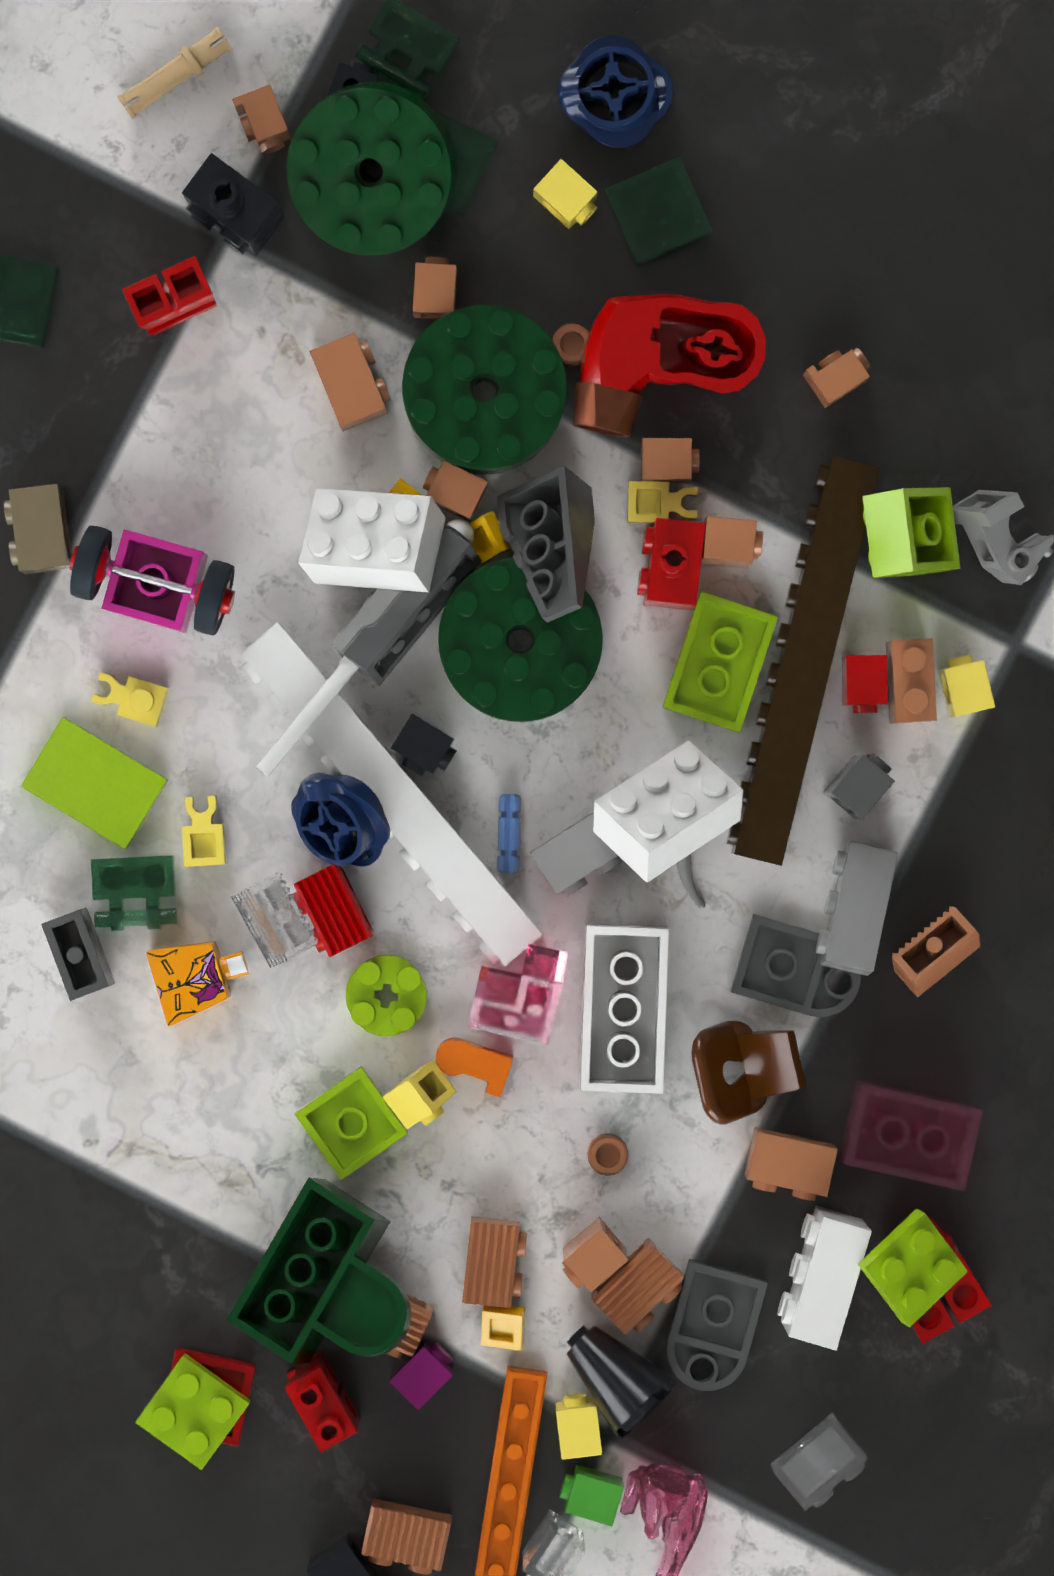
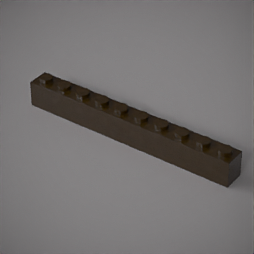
M835 456L828 460L827 465L820 464L814 488L821 489L818 504H810L805 528L811 529L808 544H800L795 562V567L801 568L798 584H790L785 607L792 609L788 624L782 622L780 624L775 646L782 648L778 663L771 662L766 679V686L772 687L769 702H761L756 725L761 726L762 730L759 742H751L746 760V765L753 767L749 782L742 781L740 785L743 789L741 819L731 826L728 832L726 844L733 845L732 854L782 866L866 527L863 519V496L874 494L880 471L879 467Z

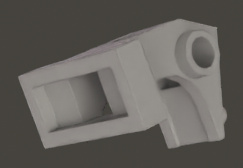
M978 490L953 505L955 524L963 525L976 555L986 571L1002 583L1022 585L1023 582L1028 581L1035 575L1039 567L1038 563L1042 557L1045 556L1047 558L1053 553L1050 547L1054 543V535L1042 536L1039 533H1035L1017 544L1010 534L1009 518L1010 515L1024 507L1018 492Z

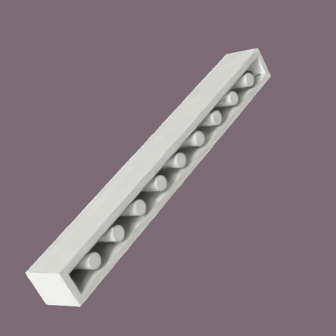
M279 622L275 623L240 653L246 660L241 665L242 669L256 685L263 680L273 692L267 698L282 715L289 711L296 718L328 680ZM338 692L301 737L302 740L309 747L314 742L325 753L320 760L333 776L342 773V775L355 777L365 783L375 793L388 820L390 838L395 836L404 847L399 852L403 859L414 871L421 867L431 878L425 883L440 902L448 898L457 909L452 916L467 933L474 929L482 938L483 942L478 946L493 964L500 960L504 966H507L543 935L542 931Z

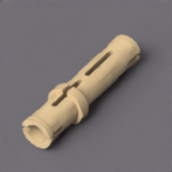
M218 26L190 48L185 45L179 49L180 55L122 95L117 96L123 106L139 97L138 101L126 108L132 119L194 74L197 77L203 74L205 66L233 49L227 39L211 48L214 43L224 37Z

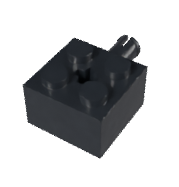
M210 153L182 192L188 203L186 209L191 213L190 217L208 231H211L213 226L220 230L219 234L224 237L223 241L241 255L248 250L254 256H257L285 218L278 201L213 153Z

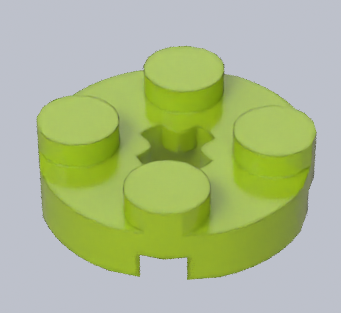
M390 954L377 955L363 962L350 976L346 987V1005L352 1020L366 1032L384 1037L395 1036L410 1030L422 1016L427 1003V987L420 972L407 959ZM384 984L392 985V992L398 993V1000L391 1001L389 1007L381 1006V1000L375 998V991L382 990Z

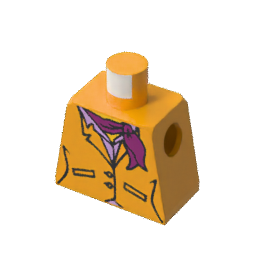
M216 941L159 947L146 952L167 1026L175 1025L226 1000L231 996L228 980L249 974L243 951L220 957Z

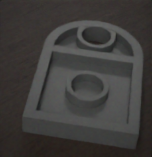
M753 914L730 992L805 1015L828 1017L840 1013L853 1002L860 988L861 974L845 971L850 977L849 988L843 993L832 992L828 986V979L833 972L839 969L820 965L822 954L816 953L819 933Z
M692 1259L688 1260L682 1282L683 1289L678 1296L666 1342L669 1365L675 1376L682 1383L696 1390L714 1391L730 1385L740 1376L749 1355L768 1285L767 1280ZM706 1358L712 1362L713 1371L709 1377L698 1379L690 1373L691 1364L696 1359Z

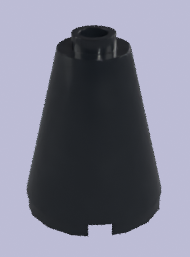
M583 1325L567 1341L571 1349L566 1355L612 1432L619 1440L625 1438L632 1431L631 1428L636 1423H641L670 1394L671 1389L678 1384L673 1376L597 1326L588 1330Z

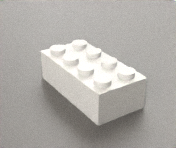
M586 924L580 1067L581 1091L663 1094L669 947L668 927Z

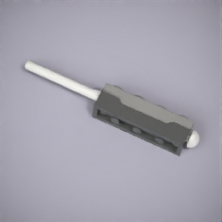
M456 519L450 521L446 528L444 526L429 592L377 589L365 599L362 609L352 621L340 629L336 640L331 645L342 658L338 668L256 765V768L269 777L356 671H359L380 687L446 606L448 599L458 585L473 573L482 562L471 545L474 540V530L467 521Z

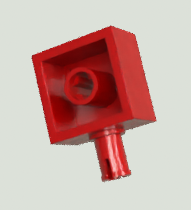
M656 518L652 527H646L643 536L642 554L649 555L648 568H641V571H639L637 595L644 596L643 605L689 611L696 607L706 523Z

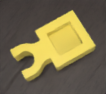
M628 481L627 523L653 524L656 518L669 519V513H674L683 519L696 520L697 510H685L681 505V500L686 496L697 497L698 487H686L672 493L669 492V482Z
M102 672L99 673L98 680L108 682L111 686V692L107 697L93 694L91 702L100 705L120 704L116 715L154 727L158 726L169 688L128 676L126 686H124L115 677Z
M217 795L207 796L208 809L202 813L195 809L194 797L184 798L186 812L192 819V826H181L184 867L227 864L224 823L213 824V816L218 806Z

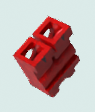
M196 256L161 271L165 283H162L157 274H154L122 289L139 328L148 330L150 336L156 335L218 306Z
M928 1216L968 1270L943 1295L954 1318L960 1324L992 1305L951 1236L946 1231L942 1232L937 1223ZM939 1299L912 1327L919 1340L924 1344L955 1327L942 1301Z
M323 1351L315 1354L310 1363L297 1364L287 1370L286 1375L289 1378V1383L284 1388L321 1453L357 1433V1427L361 1418L343 1387L339 1388L340 1381Z

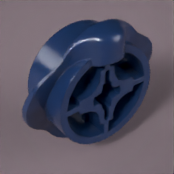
M608 35L593 40L583 49L580 56L565 70L560 78L557 94L565 114L572 121L583 127L592 138L608 147L626 148L642 141L652 127L666 114L673 101L674 89L666 69L659 62L649 57L639 45L622 36ZM620 63H627L637 67L645 74L648 81L638 82L637 78L623 76ZM606 65L604 77L598 82L590 83L589 87L585 88L590 77L598 69ZM620 85L622 90L619 91V98L612 99L610 93L613 92V86ZM642 96H647L642 107L634 115L626 118L628 106L632 102L642 100ZM594 102L595 106L604 105L608 107L612 115V121L595 117L585 108L584 103Z
M314 773L307 776L301 782L298 792L292 800L291 812L296 822L298 833L306 847L316 857L332 865L342 866L351 864L362 867L377 861L384 845L390 838V826L375 793L365 783L349 775L332 776L325 773Z

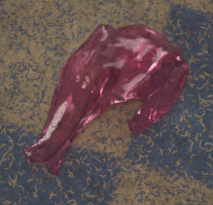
M652 1463L648 1466H639L638 1469L631 1471L628 1474L620 1512L624 1515L634 1514L638 1501H640L641 1517L645 1523L644 1532L649 1539L653 1540L659 1536L661 1525L663 1532L662 1540L665 1542L661 1565L655 1576L679 1575L701 1530L707 1505L708 1490L705 1477L701 1474H685L682 1467L671 1463Z

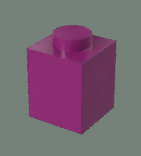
M425 1339L416 1348L413 1357L408 1356L391 1373L389 1382L419 1410L453 1376L454 1367L450 1364L453 1358L440 1344L435 1343L432 1346Z

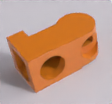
M452 1037L440 1044L435 1060L439 1069L447 1075L466 1074L487 1081L485 1093L501 1098L513 1062V1055L461 1038Z

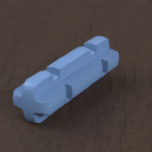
M502 794L499 797V811H502V817H499L498 850H501V856H498L497 869L500 873L515 874L519 871L520 856H517V850H520V818H518V812H521V798L517 794Z

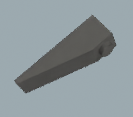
M562 466L497 496L500 532L504 540L510 544L514 552L512 557L516 565L522 569L528 581L526 586L542 619L546 622L582 608L595 524L592 487L566 466Z

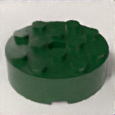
M385 82L352 84L339 89L322 100L305 116L296 129L287 157V181L290 195L304 222L315 234L330 245L358 255L374 256L394 253L420 240L435 225L446 209L452 197L457 176V159L454 143L442 118H439L434 110L422 100L423 98L416 93L398 85ZM366 158L375 159L380 163L383 169L381 177L374 178L366 173L363 167Z
M494 305L467 306L449 312L433 322L413 345L406 360L402 379V395L407 419L419 442L441 462L444 460L473 474L502 473L515 469L533 459L555 434L562 418L567 393L563 361L547 333L525 315L512 309ZM482 381L490 382L496 389L494 398L485 402L479 401L473 395L474 386Z
M513 558L489 563L471 573L458 585L443 610L439 625L438 645L441 663L450 683L468 704L492 718L524 723L554 716L569 707L582 695L597 671L602 653L603 635L597 608L586 589L582 608L550 622L543 620L526 586L528 581L522 569L516 565ZM525 630L530 633L533 640L531 647L525 652L512 650L508 643L512 632Z

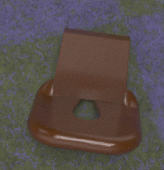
M734 1020L701 1030L693 1041L691 1051L692 1063L701 1103L706 1115L716 1124L726 1125L758 1112L765 1105L769 1096L806 1087L794 1030L752 1031L746 1023ZM725 1062H743L745 1072L731 1085L728 1084L723 1076Z

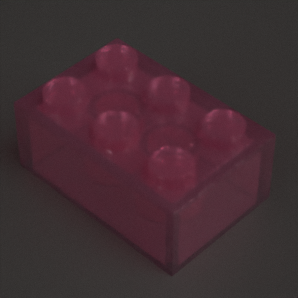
M856 1079L839 1159L845 1165L965 1191L983 1110L972 1104Z

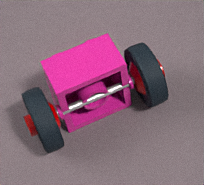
M93 525L87 528L79 546L75 547L69 568L72 570L70 580L71 595L84 600H93L107 575L110 579L101 609L186 633L195 604L194 630L208 635H216L224 615L230 614L236 591L232 590L235 574L233 565L213 560L204 580L201 581L208 558L206 553L125 529L122 533L115 561H113L110 555L112 532L106 528Z

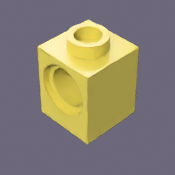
M562 159L557 162L533 189V197L568 229L576 222L582 226L597 209V206L594 204L597 200V191Z
M971 654L947 660L949 668L938 671L949 718L995 708L984 660L973 662Z
M576 1393L564 1396L563 1402H555L562 1460L602 1455L597 1406L593 1398L587 1399V1394Z

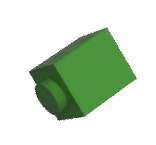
M576 1464L573 1475H565L559 1498L565 1499V1513L612 1527L624 1490L623 1478Z

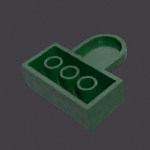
M308 1177L227 1321L291 1364L310 1363L324 1337L358 1356H378L390 1352L403 1341L409 1330L411 1305L404 1288L394 1278L369 1263L368 1260L391 1221L326 1179Z

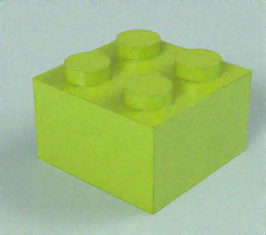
M950 487L902 488L863 496V519L867 528L868 559L872 568L873 578L917 576L960 569Z

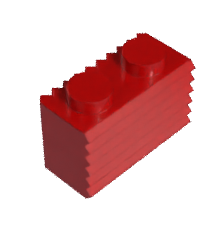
M333 864L293 884L296 892L291 894L292 900L301 916L308 913L315 927L309 931V934L319 953L326 950L328 956L332 957L375 935L342 866Z

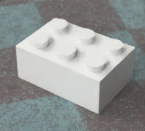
M316 488L298 563L315 584L429 592L446 517L431 496Z
M688 740L595 800L593 832L648 883L739 822L741 819L743 789Z
M817 1205L813 1215L806 1214L801 1229V1237L805 1238L804 1247L801 1254H794L789 1271V1276L793 1277V1284L790 1293L783 1292L777 1315L782 1316L781 1323L789 1337L837 1351L861 1270L858 1263L864 1259L872 1233L863 1219Z

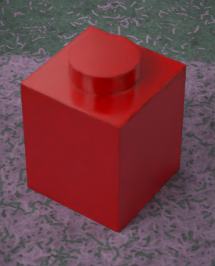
M846 655L842 657V706H853V713H877V705L888 704L887 655Z

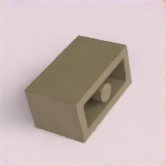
M59 484L10 489V500L4 501V513L7 525H13L15 541L9 542L12 565H18L19 572L24 574L70 569L72 549L64 488Z

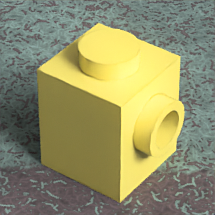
M431 1060L401 1080L383 1096V1099L404 1127L408 1129L420 1121L424 1126H427L444 1113L441 1106L456 1094L457 1091L436 1063Z

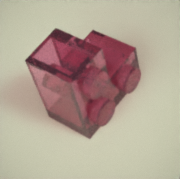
M528 944L521 974L481 966L468 1028L548 1045L562 989L568 952Z

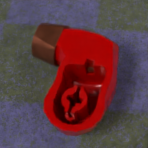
M678 294L620 296L608 299L592 323L583 350L580 379L576 383L573 426L611 436L630 437L643 400V396L640 393L647 383L655 385L688 384L721 394L740 391L758 376L765 361L766 337L758 318L743 305L728 302H711Z

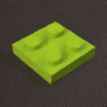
M362 1066L294 1114L341 1181L408 1134V1130L383 1099L382 1093Z
M917 1208L858 1263V1266L901 1323L908 1327H911L968 1272L925 1212Z
M184 1353L135 1423L202 1470L248 1407L251 1400Z

